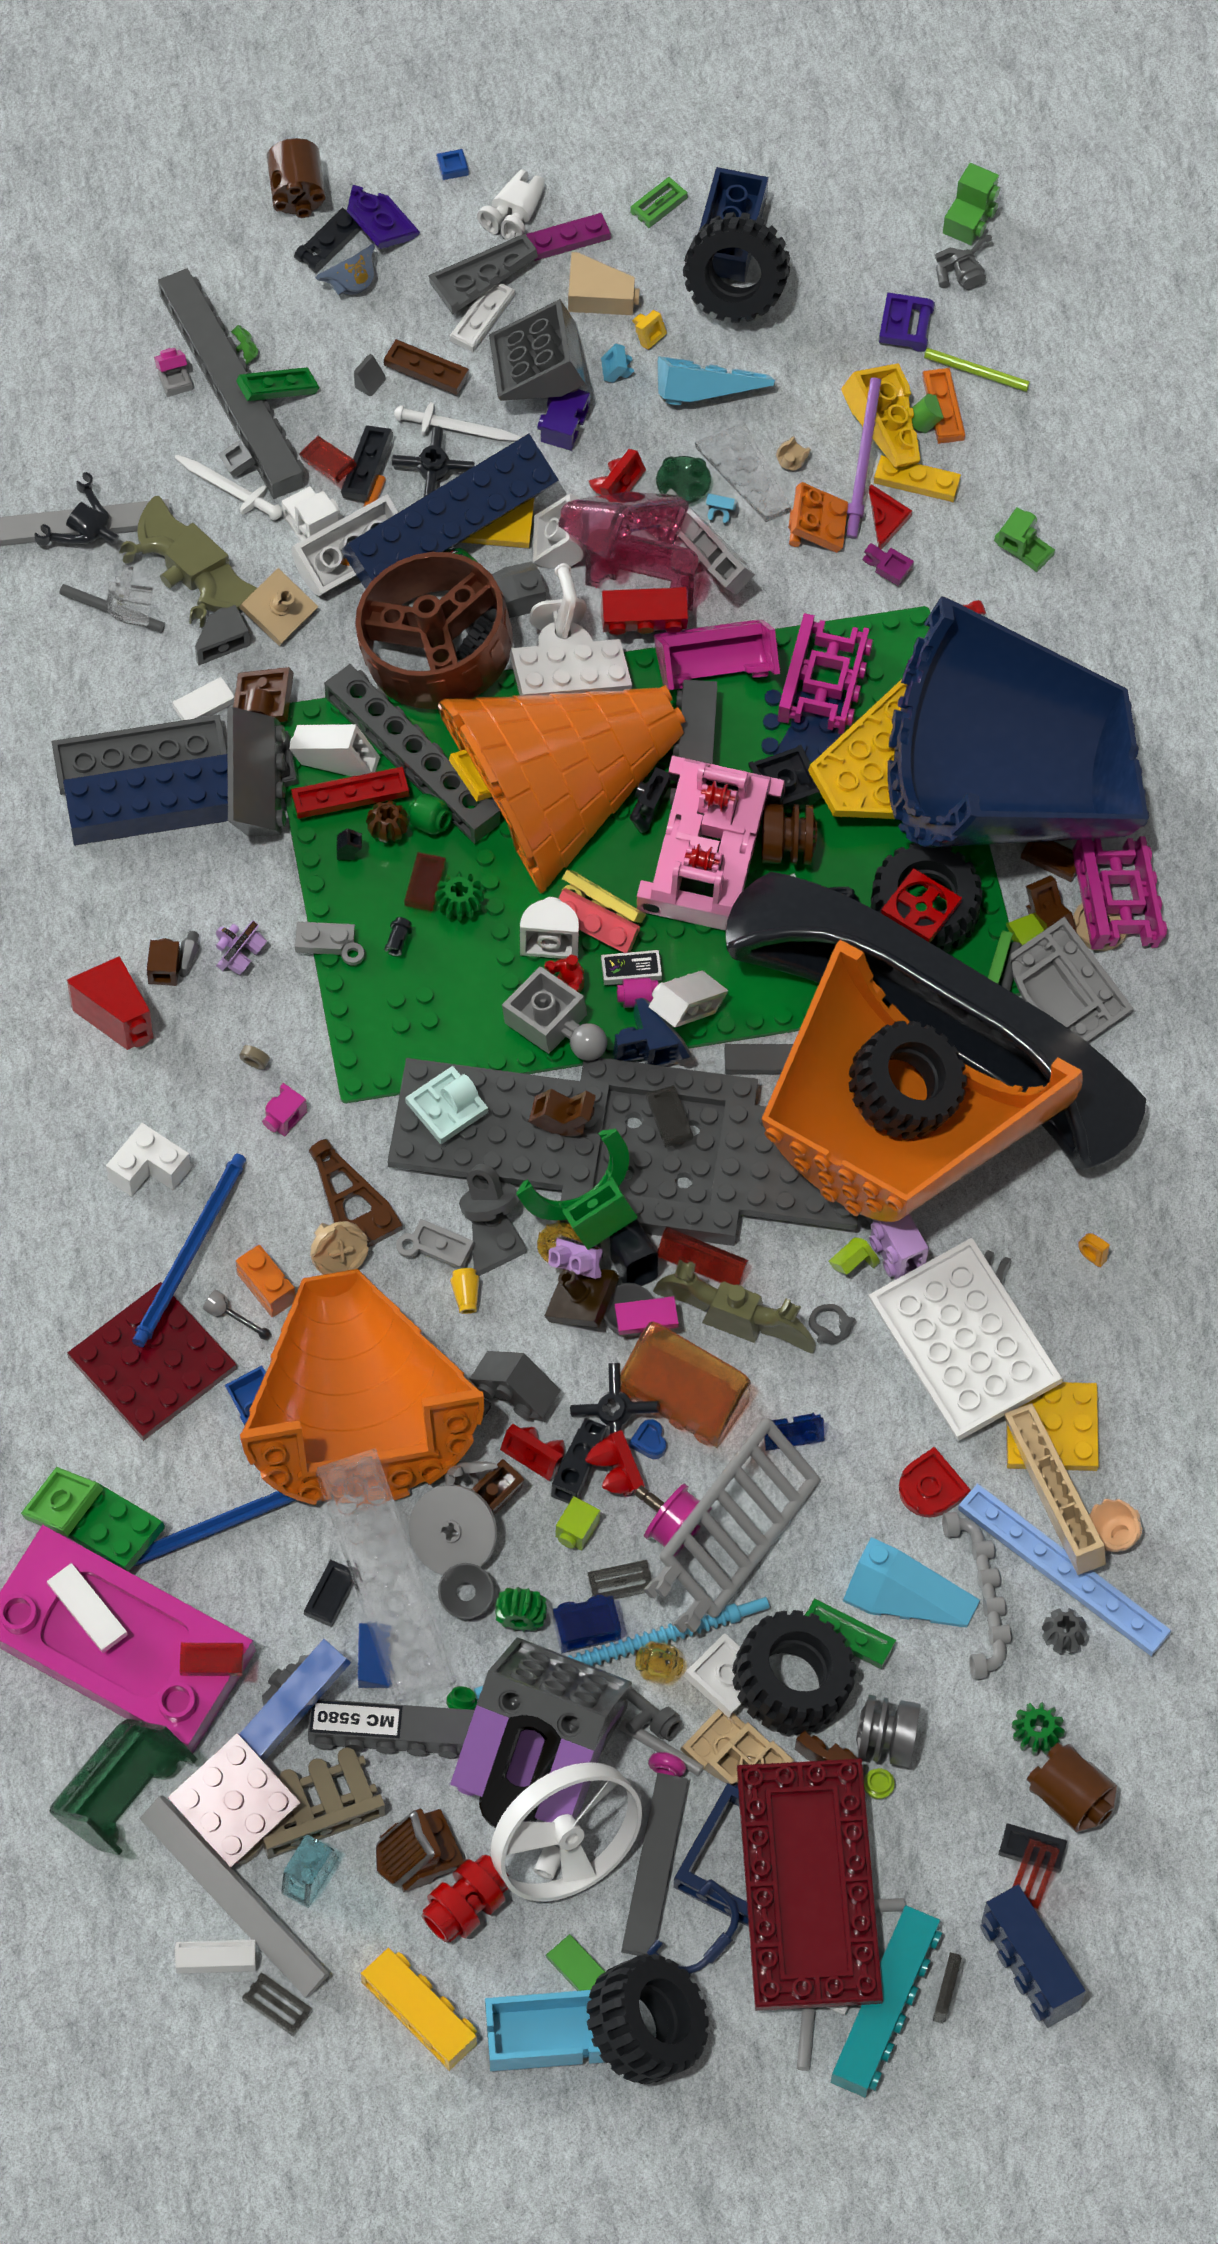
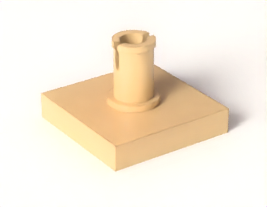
M279 568L239 606L278 646L319 607Z

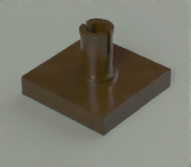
M563 1269V1272L558 1276V1284L544 1317L551 1323L600 1327L620 1276L615 1270L600 1269L601 1277L594 1279L576 1274L572 1270Z

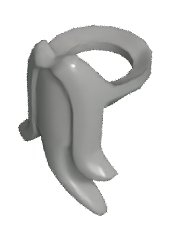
M459 1461L444 1475L445 1485H454L455 1477L466 1473L472 1479L474 1487L479 1482L476 1472L496 1469L498 1466L488 1461Z

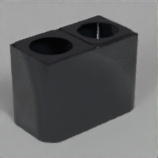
M635 1219L610 1236V1258L623 1284L633 1283L644 1286L658 1277V1253L638 1219Z

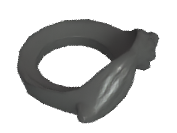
M823 1304L812 1311L809 1317V1327L817 1334L818 1343L836 1344L849 1336L852 1324L856 1319L849 1317L838 1305ZM825 1310L836 1312L839 1315L840 1334L836 1336L832 1331L817 1324L815 1321L816 1316Z

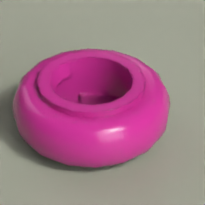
M653 1753L648 1760L650 1769L655 1773L681 1777L686 1771L684 1761L670 1753Z

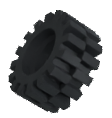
M484 616L478 619L456 652L459 661L471 655L483 644L491 632L494 623Z

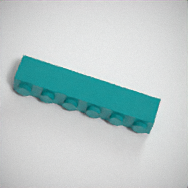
M905 1905L880 1962L883 2003L861 2006L832 2072L830 2083L866 2098L869 2089L876 2090L882 2076L878 2068L882 2060L888 2062L895 2045L890 2043L894 2032L900 2034L907 2016L902 2014L906 2004L912 2006L919 1988L914 1986L918 1976L924 1978L931 1960L926 1958L930 1948L937 1949L943 1932L938 1930L940 1919Z

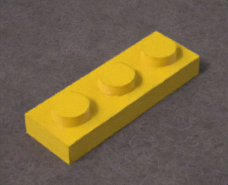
M881 455L874 476V484L954 502L961 474L921 464L895 468L887 456Z

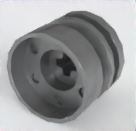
M869 1694L861 1710L857 1731L858 1758L865 1760L867 1747L871 1746L875 1747L873 1761L878 1762L883 1749H888L890 1764L910 1767L921 1703L901 1700L896 1713L889 1712V1698L884 1697L882 1711L875 1710L876 1696Z

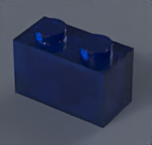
M596 1595L590 1597L585 1602L576 1604L575 1602H565L553 1609V1623L561 1654L616 1642L621 1639L622 1629L613 1595L608 1597Z

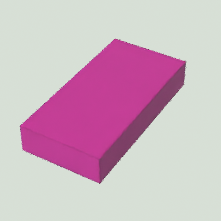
M674 1296L615 1304L619 1335L678 1328L679 1323Z

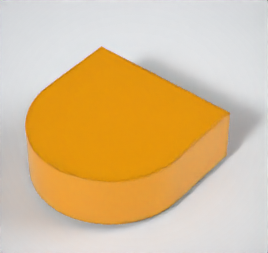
M1087 1233L1078 1242L1082 1255L1096 1266L1101 1267L1107 1261L1110 1244L1097 1235Z

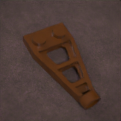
M328 1139L320 1140L311 1146L309 1153L314 1162H316L333 1223L348 1221L356 1224L366 1234L368 1247L403 1230V1225L389 1202L335 1151ZM342 1172L352 1182L353 1186L337 1194L330 1182V1178ZM356 1195L361 1196L371 1206V1211L353 1220H349L345 1215L343 1203Z

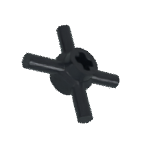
M439 426L432 428L430 446L423 449L419 457L392 455V466L417 468L426 479L424 497L436 490L437 481L443 479L448 471L466 472L475 466V462L449 460L448 455L441 448L443 428Z
M620 1363L608 1364L609 1392L600 1398L598 1404L570 1406L571 1417L599 1416L603 1423L610 1426V1434L622 1430V1425L630 1420L632 1414L660 1412L659 1400L632 1402L627 1394L621 1392ZM616 1404L620 1406L619 1410L611 1413V1408L616 1407Z

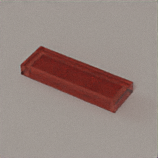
M666 1227L657 1251L658 1257L677 1265L679 1260L687 1264L693 1262L696 1264L694 1272L716 1281L727 1282L733 1285H741L749 1261L669 1227Z

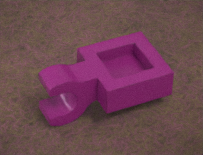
M872 543L865 549L864 553L866 555L862 559L868 565L877 566L875 573L897 586L901 584L914 565L912 559L895 549L890 548L886 553Z

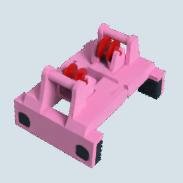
M672 756L668 773L670 780L678 782L654 881L653 883L640 881L637 893V909L644 913L726 931L727 920L732 906L738 896L744 891L765 802L782 804L785 781ZM700 833L701 835L719 838L721 843L717 840L700 837ZM682 878L714 884L713 897L681 891Z

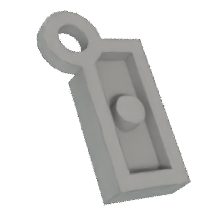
M297 922L295 952L342 955L343 961L348 965H357L364 959L363 947L358 943H354L355 924ZM349 951H357L358 955L354 958L347 955Z
M420 1219L413 1234H403L396 1242V1249L403 1257H413L419 1251L457 1269L464 1268L475 1246L473 1240L423 1219ZM406 1241L413 1242V1247L409 1250L403 1248V1244Z

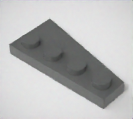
M524 233L428 275L429 281L450 312L454 314L537 258V250Z

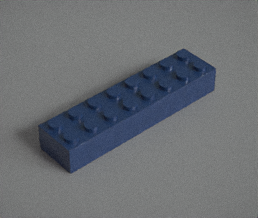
M530 433L350 541L341 551L366 589L374 578L397 561L416 554L445 552L551 488L559 479Z

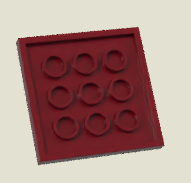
M159 1282L67 1352L68 1358L143 1441L237 1370V1364L174 1295L154 1329L152 1338L147 1340L145 1346L138 1347L132 1342L136 1334L135 1329L140 1325L162 1282Z

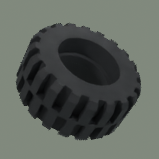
M734 212L726 213L724 219L720 216L711 219L710 223L704 224L698 234L695 235L685 255L684 261L686 263L683 267V276L687 278L685 282L687 291L694 292L691 299L696 305L701 303L704 306L702 311L709 315L710 312L717 314L716 319L724 321L725 317L731 318V323H739L741 318L745 317V320L748 322L755 320L757 314L760 316L766 314L770 307L775 306L779 300L790 274V266H788L790 255L789 251H784L786 243L783 237L777 238L775 236L778 230L772 225L769 228L763 225L764 219L757 217L755 221L750 219V214L742 213L740 217H736ZM732 247L747 251L756 259L760 266V280L755 285L744 288L734 287L725 283L714 270L712 260L715 253L721 249Z
M913 843L910 844L909 849L901 847L895 850L894 857L888 855L883 860L882 866L878 867L873 881L870 908L881 913V909L913 868L962 897L961 904L930 942L947 953L951 951L952 945L955 948L961 946L965 942V937H970L974 932L975 925L978 923L982 902V883L980 876L975 874L976 868L971 862L965 863L966 856L958 851L956 854L951 852V847L932 848ZM898 901L896 904L897 910L902 918L905 919L910 912L909 907ZM926 918L920 919L916 925L927 926L934 924V922Z
M898 1021L893 1025H886L863 1044L853 1057V1064L849 1069V1076L853 1078L849 1082V1089L851 1093H855V1097L852 1100L856 1107L860 1106L863 1111L861 1115L866 1121L870 1119L874 1123L873 1127L879 1131L887 1130V1135L897 1138L902 1134L903 1139H913L915 1136L924 1137L947 1121L958 1110L959 1104L964 1100L966 1092L963 1088L967 1086V1076L962 1075V1072L966 1069L964 1062L958 1059L959 1051L955 1045L951 1047L947 1042L949 1039L943 1033L941 1035L935 1033V1028L929 1025L921 1027V1023L916 1021H910L908 1024L905 1021ZM889 1060L904 1061L918 1070L926 1084V1100L909 1098L895 1087L889 1075Z
M784 1610L776 1612L773 1617L769 1615L764 1617L758 1625H754L749 1631L736 1654L737 1658L733 1663L732 1669L735 1676L732 1681L734 1689L740 1690L737 1698L741 1705L746 1704L749 1707L747 1713L752 1718L759 1717L762 1720L761 1725L767 1728L772 1725L777 1727V1732L787 1734L788 1730H793L795 1735H799L807 1729L810 1732L821 1729L823 1724L828 1725L845 1704L855 1684L856 1664L851 1662L854 1658L852 1648L845 1646L847 1639L841 1632L837 1634L833 1630L835 1626L829 1621L825 1624L819 1620L820 1616L813 1613L805 1616L803 1611L793 1610L788 1615L787 1611ZM788 1653L804 1659L814 1669L818 1677L819 1688L812 1691H797L785 1686L772 1672L769 1657L775 1654Z
M639 1955L608 1969L596 1979L595 1985L592 1986L589 1998L592 2000L587 2003L586 2013L590 2015V2019L587 2020L588 2030L592 2031L594 2038L591 2040L594 2047H598L601 2052L599 2056L604 2063H610L612 2071L618 2075L624 2074V2079L634 2083H656L689 2069L704 2051L703 2046L706 2045L708 2033L705 2031L709 2026V2017L705 2016L704 2010L707 2008L705 2000H701L698 1993L701 1990L697 1983H692L689 1979L691 1975L685 1969H679V1964L671 1959L665 1960V1957L661 1955ZM639 2000L646 2005L653 2017L656 2027V2038L649 2032L642 2020Z

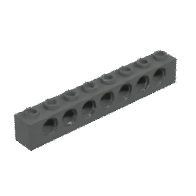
M349 664L324 682L325 698L352 724H356L364 736L397 768L403 767L405 776L423 794H432L444 800L452 812L451 822L474 844L500 825V810L494 799L487 798L476 802L450 761L444 756L441 747L435 742L431 743L425 737L423 730L417 724L413 725L407 719L400 707H394L388 701L383 690L380 688L376 689L362 670L357 671ZM373 714H381V716H372V715H373ZM392 732H399L400 734L393 735V734H390V733H392ZM417 750V751H419V752H417V753H410L409 751ZM432 768L437 769V771L433 772L428 770ZM448 787H455V788H457V789H455V790H448V789H446V788H448ZM473 805L475 808L470 809L466 808V806Z

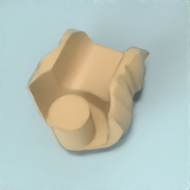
M794 436L783 442L776 452L780 466L792 471L804 465V461L808 458L811 451L809 447L805 449L800 446Z

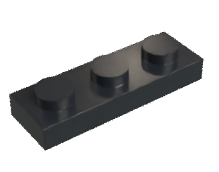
M365 426L341 489L343 498L369 501L394 436L392 429Z

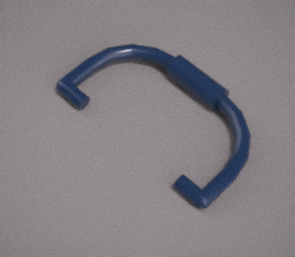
M709 1879L698 1892L704 1897L712 1889L720 1895L729 1905L731 1923L726 1933L723 1932L705 1952L702 1960L697 1964L687 1967L678 1966L679 1969L683 1968L689 1974L702 1970L709 1963L713 1964L733 1941L732 1936L738 1927L739 1911L736 1901L712 1879ZM657 1939L648 1949L647 1954L660 1955L657 1951L663 1943Z

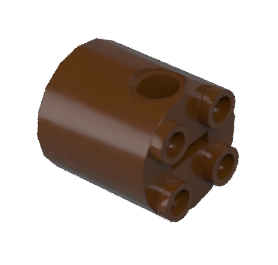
M300 138L286 139L273 145L267 153L273 208L276 211L296 214L299 218L309 217L312 211L321 206L326 199L319 148L315 143Z
M1057 1743L1047 1754L1049 1760L1042 1768L1037 1766L1027 1777L1026 1781L1031 1784L1029 1791L1038 1795L1049 1806L1050 1810L1075 1832L1102 1825L1114 1810L1117 1785L1092 1762L1082 1758L1071 1744L1063 1746Z

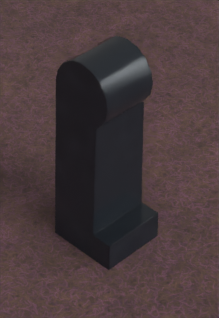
M588 1418L584 1419L552 1482L551 1497L568 1504L573 1496L580 1499L582 1489L593 1466L586 1462L585 1459L590 1450L605 1438L607 1426Z

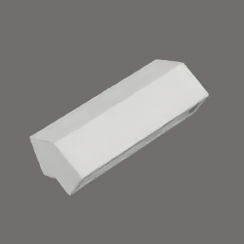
M255 1940L176 1942V1973L256 1971Z

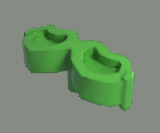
M237 325L231 331L240 342L236 350L238 352L243 350L245 363L249 364L258 355V348L250 340L252 338L251 334L241 325Z

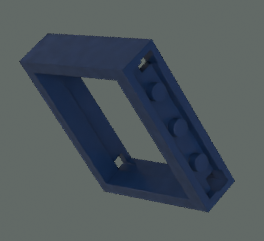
M727 1783L676 1873L673 1888L731 1918V1911L726 1901L712 1889L703 1897L698 1891L707 1881L691 1873L728 1804L731 1802L739 1806L738 1785L734 1787ZM729 1893L737 1904L739 1911L738 1922L748 1926L747 1902Z

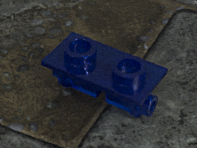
M812 1412L807 1415L795 1416L792 1423H788L787 1418L772 1420L793 1446L825 1441L823 1417L821 1418L820 1414L815 1415ZM766 1434L764 1437L765 1451L780 1449L769 1435Z

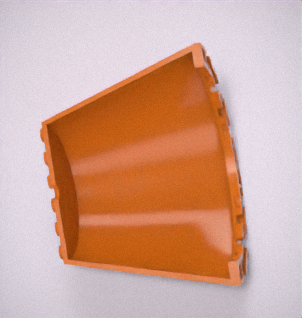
M840 939L833 950L761 1120L766 1130L765 1136L774 1143L781 1154L802 1176L820 1190L821 1195L826 1200L840 1203L854 1216L861 1214L878 1221L895 1222L901 1220L1067 1108L1077 1098L1082 1088L1083 1075L1082 1070L1057 1057L1051 1065L1050 1082L1045 1087L1043 1085L1029 1087L1026 1092H1022L1023 1088L1021 1086L1014 1085L1010 1087L1002 1081L987 1076L964 1064L966 1069L962 1072V1075L967 1076V1086L963 1088L966 1092L964 1100L959 1104L958 1110L939 1128L924 1137L915 1136L913 1139H903L902 1134L895 1138L887 1135V1130L885 1129L882 1131L877 1130L873 1127L874 1123L870 1119L867 1121L861 1115L863 1113L860 1106L856 1107L852 1100L855 1097V1093H851L849 1089V1082L853 1079L849 1076V1069L853 1064V1057L856 1052L882 1027L893 1025L898 1021H905L906 1024L910 1021L894 1004H891L888 1008L882 1001L886 994L874 982L873 974L866 961L864 952ZM889 1060V1075L895 1087L909 1098L926 1100V1084L918 1070L904 1061Z

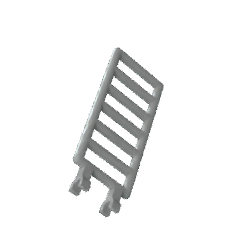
M764 1418L663 1548L660 1553V1559L665 1564V1567L644 1588V1591L650 1598H655L657 1594L661 1598H665L671 1590V1585L677 1578L692 1595L695 1601L674 1622L675 1627L681 1633H684L687 1628L691 1632H695L706 1613L712 1618L719 1616L820 1481L817 1473L771 1419ZM766 1434L769 1435L806 1479L798 1491L794 1489L758 1446ZM749 1456L756 1461L789 1500V1503L781 1513L741 1468ZM733 1477L773 1523L765 1535L761 1533L725 1491ZM716 1500L720 1502L756 1544L748 1557L745 1556L708 1513V1510ZM699 1522L703 1524L740 1567L731 1579L728 1578L691 1535V1532ZM682 1544L685 1545L723 1589L714 1602L674 1557V1554Z

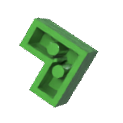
M969 163L958 181L956 199L944 217L943 234L971 246L976 237L980 238L983 235L988 217L993 218L998 208V203L995 201L1000 192V187L998 186L999 174Z

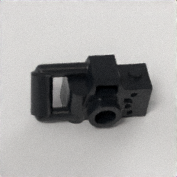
M657 767L648 782H640L635 793L638 801L630 815V819L641 833L649 829L671 781L669 773Z

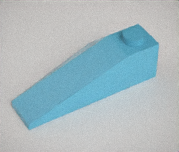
M658 356V394L666 399V403L673 405H682V401L693 402L773 386L775 382L767 374L740 369H732V373H727V369L710 364L703 369L700 365L693 364L694 361Z
M871 1537L856 1566L843 1602L871 1615L900 1616V1619L910 1620V1618L929 1620L930 1623L967 1628L980 1603V1599L902 1551Z

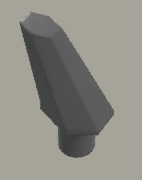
M189 931L187 938L181 942L179 975L181 977H186L199 949L197 943L199 934L196 931Z

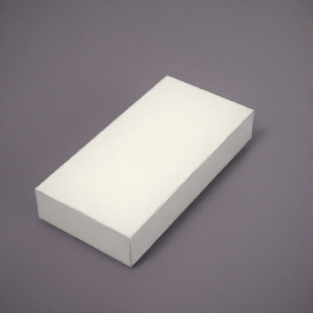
M219 677L173 701L172 704L181 720L210 716L232 705L235 696L222 677Z

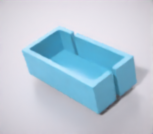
M591 1990L485 1998L490 2071L583 2064V2058H589V2064L604 2063L599 2056L601 2054L599 2048L594 2047L591 2039L594 2037L592 2031L588 2030L587 2020L590 2019V2015L586 2011L588 2001L592 2000L589 1998Z

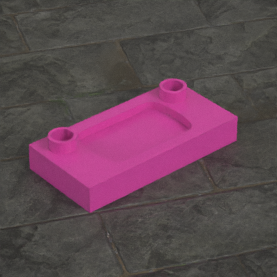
M44 1525L41 1526L0 1591V1649L190 1755L194 1753L256 1652L252 1639ZM71 1563L127 1631L128 1635L104 1653L99 1650L47 1584V1580Z

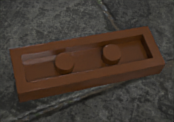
M395 339L384 357V366L455 395H458L469 376L468 368Z

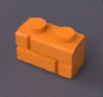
M257 1245L236 1260L237 1275L271 1317H275L292 1305L296 1296L295 1287L288 1279H285V1275L261 1245Z

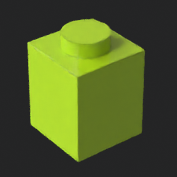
M573 1496L556 1524L555 1537L565 1547L570 1549L575 1547L582 1551L600 1522V1510Z

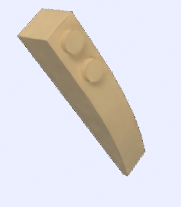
M1031 1403L1004 1413L1029 1476L1077 1575L1106 1565L1105 1546L1033 1404Z

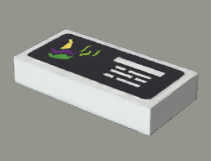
M659 950L601 955L604 985L622 984V979L650 977L651 980H662Z

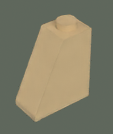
M571 252L568 311L633 315V305H639L640 288H634L635 277L578 252Z

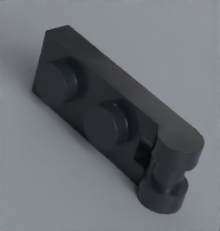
M341 208L305 245H300L297 248L294 258L301 263L306 262L309 264L308 267L317 273L362 228L350 216L347 210Z

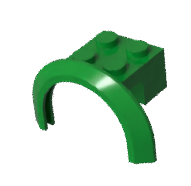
M617 1129L602 1130L598 1133L608 1149L609 1163L603 1178L589 1192L571 1200H550L537 1193L528 1179L522 1182L516 1192L521 1203L534 1216L554 1221L568 1220L587 1250L601 1243L638 1218L619 1188L628 1170L629 1150Z

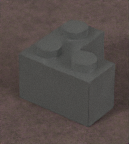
M487 1351L469 1379L480 1391H483L484 1398L507 1400L514 1407V1412L524 1419H543L561 1391L525 1353Z

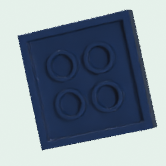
M774 689L767 691L765 694L766 704L769 706L779 705L782 697L781 693ZM798 691L794 705L797 707L799 697L814 700L815 694ZM844 692L841 700L826 697L825 700L827 703L838 705L837 716L841 717ZM803 711L800 723L794 722L795 719L792 718L791 725L779 746L776 739L768 737L762 741L761 749L765 754L776 755L802 745L809 762L812 763L841 734L838 733L839 728L827 729L829 717ZM773 713L765 715L763 726L767 730H776L780 726L778 715Z

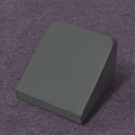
M372 354L367 355L354 370L355 388L368 396H373L386 380L385 374Z

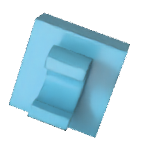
M615 343L601 357L604 381L614 383L619 376L628 378L634 372V369L627 367L632 361V357L625 354V346Z
M708 493L706 505L712 506L708 511V519L713 521L714 513L722 511L724 514L723 523H727L730 518L728 510L735 511L737 500Z

